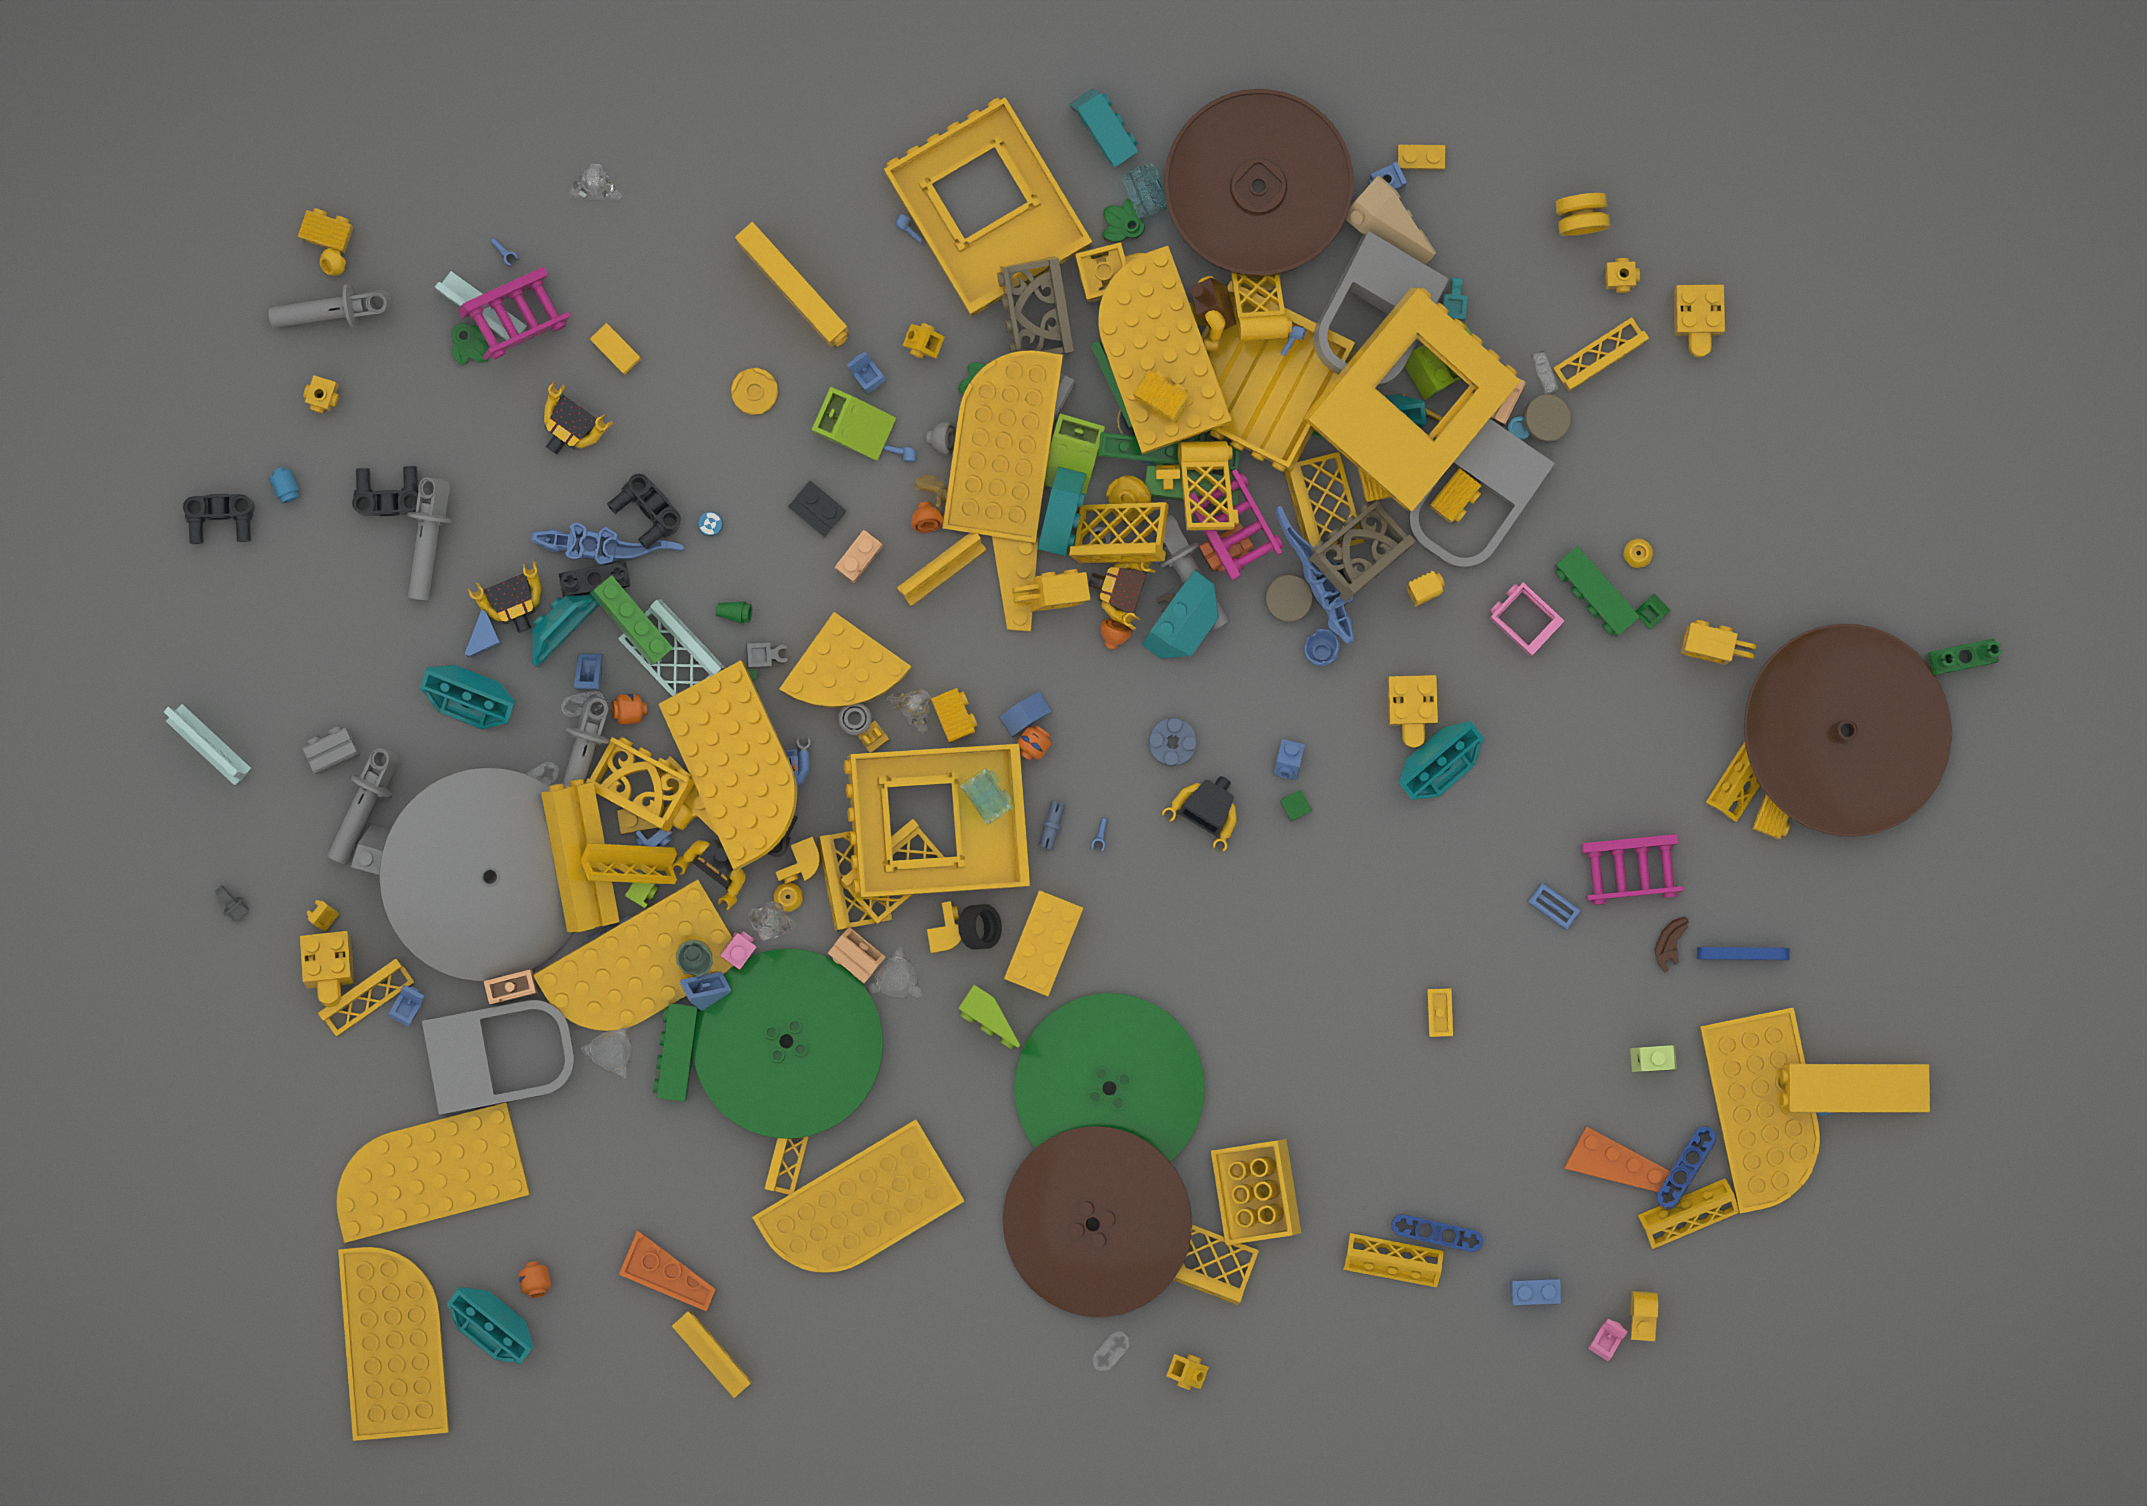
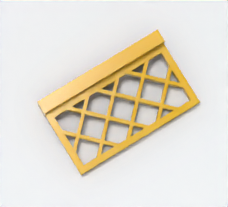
M1339 452L1297 462L1292 472L1285 469L1284 474L1302 538L1312 547H1315L1321 541L1324 531L1328 534L1332 532L1327 528L1332 517L1342 523L1346 521L1334 514L1340 503L1349 508L1350 514L1347 519L1352 515L1355 518L1357 517ZM1335 458L1337 469L1333 475L1322 469L1326 460ZM1321 462L1320 466H1317L1314 463ZM1309 465L1317 470L1312 480L1303 476L1301 467ZM1319 472L1331 478L1326 489L1314 483ZM1333 481L1338 482L1343 487L1340 498L1328 491ZM1311 486L1323 492L1318 503L1309 499L1308 492ZM1325 495L1337 501L1332 512L1320 505ZM1318 509L1330 515L1324 526L1315 520L1314 515ZM1356 525L1353 529H1360V525ZM1364 539L1352 540L1350 546L1362 544Z
M1166 502L1082 505L1079 511L1080 519L1076 531L1075 545L1070 546L1069 555L1078 563L1165 561L1166 552L1163 550L1169 505ZM1133 510H1138L1141 515L1130 523L1126 517ZM1154 510H1160V516L1152 523L1147 516ZM1111 511H1117L1120 515L1109 524L1105 517ZM1087 512H1096L1098 516L1088 525L1086 522ZM1124 519L1129 526L1118 534L1114 528ZM1146 519L1150 526L1140 534L1136 527ZM1103 520L1107 527L1097 535L1093 528ZM1133 530L1138 537L1131 543H1125L1123 539ZM1155 530L1157 532L1156 542L1147 543L1144 538ZM1112 531L1116 538L1111 543L1104 544L1102 539ZM1091 532L1095 538L1089 544H1082L1083 537Z
M969 533L899 585L897 589L912 607L987 551V549L982 544L981 538L977 533Z
M914 819L909 821L891 837L892 856L895 853H906V860H909V854L923 855V859H926V855L936 856L937 858L944 857L921 831ZM917 835L924 842L923 851L910 850V841ZM907 844V850L901 849ZM855 869L851 870L839 882L876 924H879L912 896L903 895L900 899H891L889 896H886V898H857V893L853 892L852 885L853 879H856ZM864 900H869V906ZM872 901L886 902L885 912L879 917L872 911ZM889 902H895L891 907H889Z
M850 831L819 836L817 838L835 931L875 923L873 919L864 920L866 915H868L867 912L855 903V899L852 901L844 896V888L839 883L841 877L845 876L840 873L839 865L843 859L851 863V859L846 857L852 846L849 845L845 853L842 854L835 849L834 839L843 838L849 842ZM837 855L841 857L839 862L837 860ZM846 901L850 903L848 908L846 906ZM877 901L884 906V909L886 908V902ZM854 906L864 914L859 921L850 923L848 912ZM891 913L881 922L892 920Z
M1192 1225V1231L1194 1232L1191 1233V1236L1198 1233L1205 1236L1208 1244L1196 1249L1192 1240H1190V1246L1193 1251L1187 1253L1186 1257L1194 1254L1199 1267L1191 1270L1186 1268L1183 1263L1173 1281L1239 1305L1259 1250L1241 1243L1227 1245L1230 1253L1218 1258L1213 1245L1219 1242L1225 1243V1238ZM1209 1237L1215 1239L1216 1241L1211 1242ZM1231 1246H1233V1247H1235V1248H1238V1249L1235 1250V1251H1233V1249H1232ZM1210 1247L1215 1260L1202 1264L1197 1252ZM1241 1251L1251 1253L1250 1262L1240 1267L1235 1254ZM1232 1256L1237 1268L1225 1273L1220 1260ZM1217 1263L1222 1275L1211 1278L1207 1275L1204 1267ZM1247 1267L1246 1273L1244 1275L1242 1269ZM1201 1269L1203 1274L1198 1273L1196 1271ZM1239 1271L1243 1280L1240 1288L1230 1285L1227 1276ZM1224 1278L1225 1283L1219 1281V1279Z

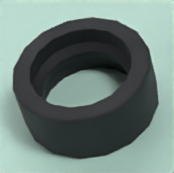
M989 904L969 905L962 911L958 922L960 938L965 946L972 950L990 949L998 943L1002 932L1000 916L994 907ZM978 915L981 916L984 923L982 939L979 938L976 931Z

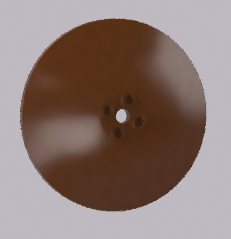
M1248 89L1233 92L1211 101L1186 122L1170 149L1165 168L1164 187L1166 203L1172 222L1185 243L1196 254L1222 270L1239 275L1264 277L1287 273L1309 263L1333 242L1347 218L1352 201L1354 179L1352 163L1346 144L1334 124L1320 110L1307 101L1282 91ZM1255 181H1262L1266 188L1258 193L1252 189V184Z

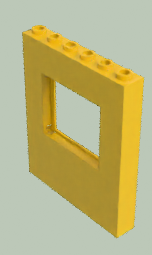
M999 97L995 98L987 104L988 108L981 112L979 109L973 111L967 116L968 119L961 124L959 121L951 124L946 128L948 131L944 134H934L926 140L927 144L920 148L918 145L912 147L906 152L907 155L900 160L898 157L886 163L887 167L884 168L885 175L971 317L1001 300V296H1005L1004 289L999 286L997 273L1001 272L1000 266L1046 259L1053 256L1059 258V264H1062L1074 257L1075 254L1092 246V240L1006 97L1001 100ZM995 147L1027 203L965 239L932 184ZM1044 266L1028 270L1036 278L1042 273L1047 272L1048 267ZM1022 272L1015 273L1011 278V284L1014 288L1020 286L1018 279L1023 280L1026 284L1030 283L1027 275Z
M1414 287L1409 289L1302 418L1399 505L1411 512L1521 381L1516 377L1517 372L1507 364L1504 366L1498 361L1500 356L1491 349L1487 351L1482 346L1483 341L1473 333L1472 335L1468 334L1464 330L1466 326L1457 318L1453 320L1448 316V309L1440 303L1435 304L1430 299L1432 295L1422 287L1420 289ZM1416 338L1469 385L1429 435L1376 389V386Z
M1019 744L850 754L847 756V760H844V772L849 777V784H846L845 788L846 797L850 798L851 805L847 809L848 821L852 822V831L849 832L850 846H854V855H851V868L856 871V879H853L852 885L853 892L857 893V898L1030 886ZM951 783L957 857L893 861L887 787Z

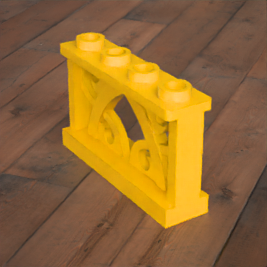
M611 737L608 747L590 779L588 778L586 782H594L596 794L669 833L676 815L691 788L695 785L689 779L691 774L680 768L677 772L670 768L672 764L660 757L658 761L652 759V753L642 747L637 751L631 747L633 743L623 737H620L619 740ZM618 752H625L628 755V759L623 762L619 757L618 762L622 768L617 770L614 766L613 758ZM635 756L645 761L635 763ZM609 767L613 773L600 785ZM657 767L667 772V774L661 777ZM640 771H648L653 781L654 792L641 793L631 802L632 788L626 776ZM671 779L677 780L679 783L677 793L671 796L664 795V791L674 789V787L668 786V781ZM620 780L625 784L623 792L617 791L618 786L622 785L618 782ZM653 797L654 801L650 800V805L645 807L643 805L644 799ZM664 800L672 801L665 815L661 818Z

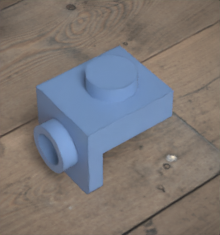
M866 351L855 356L847 364L851 373L867 394L887 381Z
M1282 739L1273 774L1284 779L1296 780L1305 744Z
M660 829L650 839H647L640 830L635 832L638 836L636 842L640 846L654 847L667 846L672 841L671 836L674 834L671 830L668 833Z
M403 985L388 1017L409 1027L422 1006L425 996L417 988Z

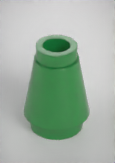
M746 601L718 603L716 616L740 624L749 623L752 617V604H747Z

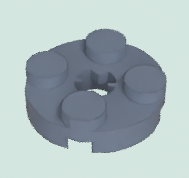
M1177 718L1166 719L1158 723L1153 728L1149 739L1150 750L1154 758L1160 763L1170 766L1181 765L1187 762L1193 756L1197 744L1196 735L1192 727L1185 721ZM1173 735V738L1174 736L1179 738L1177 742L1179 746L1173 749V746L1169 748L1166 745L1169 742L1167 739L1169 736Z

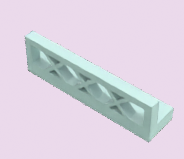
M450 271L442 283L438 282L435 286L438 292L459 307L463 303L482 295L481 292L452 271ZM490 307L483 309L484 312L482 314L490 329L503 339H510L495 310ZM507 312L518 334L525 332L528 328L527 325Z

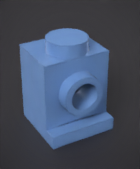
M1398 162L1372 173L1370 176L1371 180L1368 181L1370 185L1378 175L1382 178L1389 176L1391 178L1389 184L1395 190L1406 187L1407 184Z

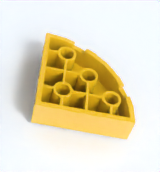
M833 612L779 690L797 701L813 706L843 708L844 706L858 703H868L884 695L906 677L912 670V666Z

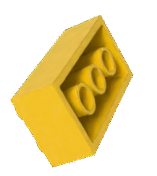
M1039 890L1004 979L1049 997L1084 908Z

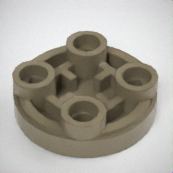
M1544 394L1529 402L1524 412L1522 424L1532 437L1549 443L1560 439L1567 433L1571 424V413L1567 404L1561 398L1551 394Z
M1287 574L1279 576L1271 582L1267 589L1265 597L1266 606L1269 612L1278 620L1296 622L1306 616L1311 609L1313 603L1311 587L1303 578L1297 575Z

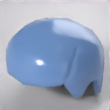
M1317 629L1313 635L1307 637L1304 652L1307 660L1313 665L1328 666L1338 658L1340 644L1337 636L1331 630Z

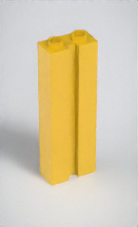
M753 222L735 236L737 245L831 349L835 345L840 347L848 340L847 335L849 331L845 323Z
M584 779L569 781V786L564 787L563 783L550 785V790L541 792L567 932H582L594 929L595 927L620 922L612 882L589 881L580 861L588 843L605 844L594 782H584ZM592 868L593 872L603 873L598 868Z
M1929 1064L1783 1065V1069L1780 1072V1081L1782 1084H1785V1093L1781 1094L1780 1102L1781 1107H1784L1785 1113L1930 1112Z

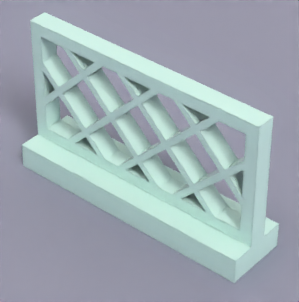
M662 599L656 600L644 614L647 617L653 614L658 619V630L661 634L671 633L674 636V647L672 649L674 650V664L661 663L660 659L658 663L650 665L642 654L636 650L637 648L626 639L627 637L624 633L618 638L672 696L678 694V683L690 684L691 687L701 682L694 681V667H703L710 674L708 677L726 668ZM678 650H687L691 654L690 664H678ZM661 666L674 667V680H665L661 676ZM678 667H690V681H678ZM668 683H674V689Z
M183 704L177 710L170 707L166 708L164 713L169 717L166 722L232 784L237 786L252 770L244 760Z

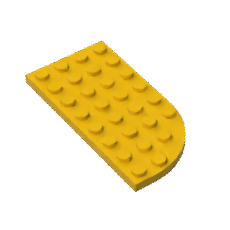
M1167 245L1145 253L1131 260L1114 275L1105 289L1099 308V331L1142 454L1229 424L1232 420L1169 246ZM1148 370L1153 373L1157 370L1167 377V382L1172 385L1178 383L1188 390L1186 393L1189 395V401L1175 422H1172L1134 398L1133 393Z
M740 660L658 704L735 871L763 857L780 842L792 822L797 803V784L794 771L744 662Z
M696 879L534 973L533 977L550 1004L555 1006L571 1022L594 1030H619L646 1020L668 1007L669 1003L673 1004L686 996L679 982L682 979L696 977V975L685 974L677 965L676 953L684 941L695 939L705 942L712 951L713 964L706 974L720 971L724 974L734 965L721 957L720 954L733 937L700 881Z
M377 1247L338 1249L353 1441L449 1433L440 1309L437 1295L428 1277L411 1260L388 1249Z

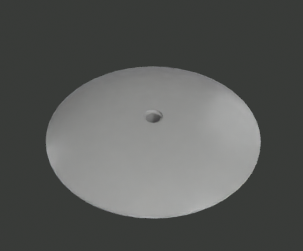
M500 768L469 769L451 774L432 783L418 793L399 814L391 827L382 852L380 863L381 897L385 912L395 933L403 944L424 963L453 977L473 981H487L534 969L552 957L572 936L574 932H567L541 796V792L550 790L547 785L528 775ZM492 870L494 873L492 880L485 882L483 879L484 873Z

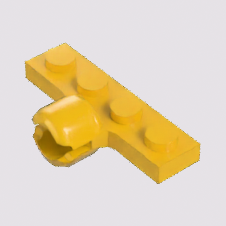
M669 756L666 760L672 764L670 768L677 772L679 768L686 771L673 757ZM658 768L661 777L667 774V772ZM675 779L669 780L668 786L674 787L672 791L676 794L679 789V783ZM694 785L672 824L677 829L684 830L694 818L699 817L717 835ZM671 802L663 809V815H665Z

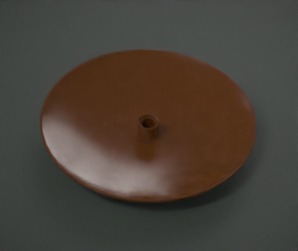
M1833 624L1818 627L1796 636L1780 647L1768 659L1757 675L1749 693L1744 717V738L1748 759L1754 775L1767 796L1779 809L1798 823L1815 831L1835 836L1856 837L1871 835L1893 828L1915 814L1928 801L1940 783L1948 763L1952 741L1950 711L1942 686L1936 675L1933 676L1929 665L1915 650L1897 637L1873 627L1858 624ZM1842 725L1849 729L1848 737L1843 736L1841 733Z

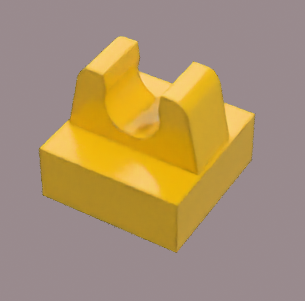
M1156 465V479H1163L1164 490H1173V479H1180V465Z
M875 720L864 733L857 735L870 753L889 740Z
M316 900L314 903L318 906L313 913L309 910L307 911L308 920L326 932L340 913L324 901Z

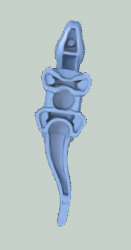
M1278 506L1276 514L1284 535L1302 561L1305 579L1309 583L1314 596L1328 614V627L1346 644L1353 642L1354 635L1351 620L1344 608V604L1347 602L1339 596L1341 593L1319 568L1308 560L1314 554L1311 551L1313 547L1292 528L1282 507ZM1331 558L1327 559L1332 565H1338Z
M580 523L571 524L569 526V533L551 529L535 531L531 536L533 543L542 546L550 552L565 550L566 557L571 560L587 558L595 560L598 565L635 559L660 549L684 551L682 544L665 540H658L646 550L640 543L622 541L615 532L607 527L602 528L599 532L587 530Z

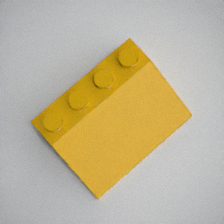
M1287 1139L1211 1151L1226 1245L1302 1233Z

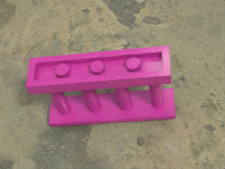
M544 267L469 300L459 308L458 313L461 318L464 319L468 316L471 319L474 318L490 348L483 355L485 360L491 357L494 360L505 355L506 350L551 329L556 332L566 326V321L571 315L567 312L559 316L542 286L544 279L548 276ZM529 288L531 291H535L550 318L549 321L541 325L537 323L522 296L524 294L523 291ZM510 297L511 300L516 302L530 330L518 334L502 305L504 303L503 300ZM490 307L495 310L510 339L500 344L498 343L482 314L485 308Z
M1236 469L1231 473L1234 480L1230 481L1231 492L1239 488L1245 501L1234 506L1233 510H1238L1239 515L1251 509L1257 521L1227 538H1220L1216 530H1203L1231 582L1240 577L1239 571L1242 570L1241 567L1274 550L1278 557L1282 554L1281 548L1284 547L1279 536H1273L1246 488L1249 483L1243 472L1239 474ZM1217 489L1211 496L1217 500L1225 496V494ZM1195 492L1189 495V498L1197 504L1203 498L1201 495L1197 497ZM1206 500L1200 507L1206 509L1208 508L1207 505L1211 502ZM1197 510L1194 512L1199 523L1206 519ZM1224 513L1214 517L1218 522L1228 521V516ZM1261 529L1263 530L1269 542L1238 559L1230 557L1228 550L1231 549L1230 546Z
M1677 834L1580 844L1581 854L1587 853L1591 861L1594 895L1586 896V901L1592 900L1593 905L1606 904V899L1652 894H1663V898L1678 897L1677 892L1683 891V886L1674 887L1671 860L1672 845L1678 844ZM1658 846L1662 856L1665 888L1651 889L1647 852H1649V847ZM1626 849H1635V853L1638 855L1641 890L1627 892L1623 854H1626ZM1605 851H1611V855H1614L1617 893L1603 894L1600 856Z

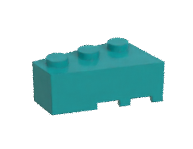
M1091 89L1069 104L1072 110L1075 109L1082 119L1081 123L1089 130L1094 138V142L1111 166H1118L1138 152L1135 147L1138 144L1131 132L1127 134L1122 127L1125 125V122L1119 113L1114 114L1110 108L1113 104L1106 93L1101 94V92Z
M1058 467L1039 541V550L1065 556L1067 549L1073 546L1075 534L1071 533L1073 527L1077 528L1080 514H1077L1078 507L1082 508L1085 494L1081 492L1086 473Z

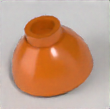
M930 502L919 503L918 509L915 510L911 518L912 529L920 533L936 531L944 522L940 511L932 507Z
M1111 618L1102 620L1100 626L1101 635L1105 640L1104 645L1110 649H1117L1118 645L1127 642L1133 633L1131 628Z

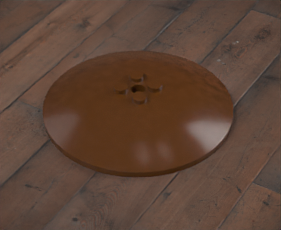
M1087 1126L1068 1130L1048 1139L1033 1150L1022 1162L1006 1194L1003 1229L1005 1242L1013 1264L1023 1280L1035 1293L1057 1308L1073 1314L1088 1317H1110L1125 1314L1146 1305L1161 1294L1174 1280L1189 1250L1192 1233V1212L1190 1200L1180 1175L1160 1150L1147 1140L1125 1130L1104 1126ZM1094 1217L1099 1220L1100 1227L1098 1230L1094 1231L1088 1227L1089 1218Z

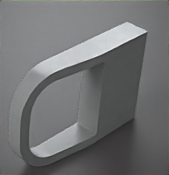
M1368 231L1360 239L1316 325L1314 346L1318 357L1326 367L1338 375L1348 364L1332 352L1327 337L1329 325L1348 291L1389 315L1411 287L1424 288L1432 295L1430 299L1437 304L1449 279ZM1417 338L1376 388L1388 384L1402 371L1418 341Z
M1489 419L1451 465L1457 469H1462L1483 487L1511 505L1513 509L1481 553L1468 558L1457 557L1427 538L1419 524L1420 508L1435 487L1434 485L1417 507L1409 513V526L1413 537L1424 549L1448 565L1458 568H1470L1483 563L1495 551L1555 463Z
M529 1000L422 1021L439 1115L550 1094L563 1087L574 1070L575 1053L568 1021L555 1006L548 1002ZM533 1009L549 1013L558 1023L562 1038L565 1063L561 1074L556 1080L544 1086L496 1094L483 1019Z

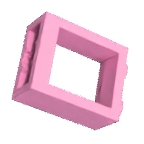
M1524 582L1520 586L1515 583L1506 593L1509 598L1504 603L1498 601L1490 610L1493 615L1489 619L1531 657L1561 626L1564 620ZM1521 593L1551 620L1530 645L1499 618Z

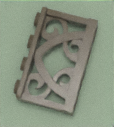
M1053 256L1046 259L1000 266L1001 272L997 273L999 286L1003 287L1005 296H1001L1003 310L1008 312L1009 319H1005L1007 333H1011L1012 342L1009 343L1010 353L1026 351L1021 344L1022 338L1028 336L1030 338L1028 344L1034 341L1035 334L1039 336L1037 346L1032 349L1034 351L1057 354L1074 352L1059 258ZM1044 266L1048 267L1047 272L1042 273L1036 278L1028 270ZM1022 272L1027 275L1030 283L1026 285L1023 280L1018 279L1020 286L1014 288L1011 284V278L1015 273ZM1040 285L1042 291L1045 287L1050 288L1048 296H1043L1038 289ZM1033 291L1040 300L1046 303H1054V309L1047 311L1042 317L1040 327L1031 323L1021 313L1026 300ZM1012 294L1019 295L1015 304L1013 303ZM1054 318L1056 321L1055 325L1049 326L1048 324V330H1046L1045 324L1047 319ZM1017 321H1018L1023 327H1025V328L1021 329L1019 332H1018V327H1017ZM1044 338L1060 341V346L1042 349Z
M1378 500L1372 505L1367 502L1358 510L1360 515L1356 518L1353 515L1350 516L1342 524L1344 526L1342 530L1336 528L1327 536L1329 540L1325 544L1323 541H1320L1312 548L1311 551L1314 554L1308 559L1341 593L1339 596L1345 602L1396 561L1416 542L1411 535H1406L1380 506ZM1374 517L1381 525L1379 533L1375 532L1377 528L1375 522L1373 526L1367 525V518ZM1356 525H1360V529H1353ZM1387 531L1394 540L1385 536V532ZM1341 539L1340 546L1336 545L1335 543ZM1351 539L1373 541L1370 547V554L1375 563L1374 565L1362 558L1350 559ZM1377 544H1380L1378 549H1382L1384 554L1377 553ZM1333 551L1336 557H1331V560L1335 562L1341 560V565H1332L1326 558V552ZM1352 565H1361L1363 567V572H1359L1357 570V566L1353 568ZM1343 570L1344 575H1345L1347 581L1344 579V577H1343L1338 571Z

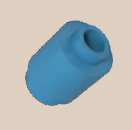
M281 467L272 471L273 475L269 477L277 499H280L281 503L284 504L299 498V488L291 469L286 470L285 467Z

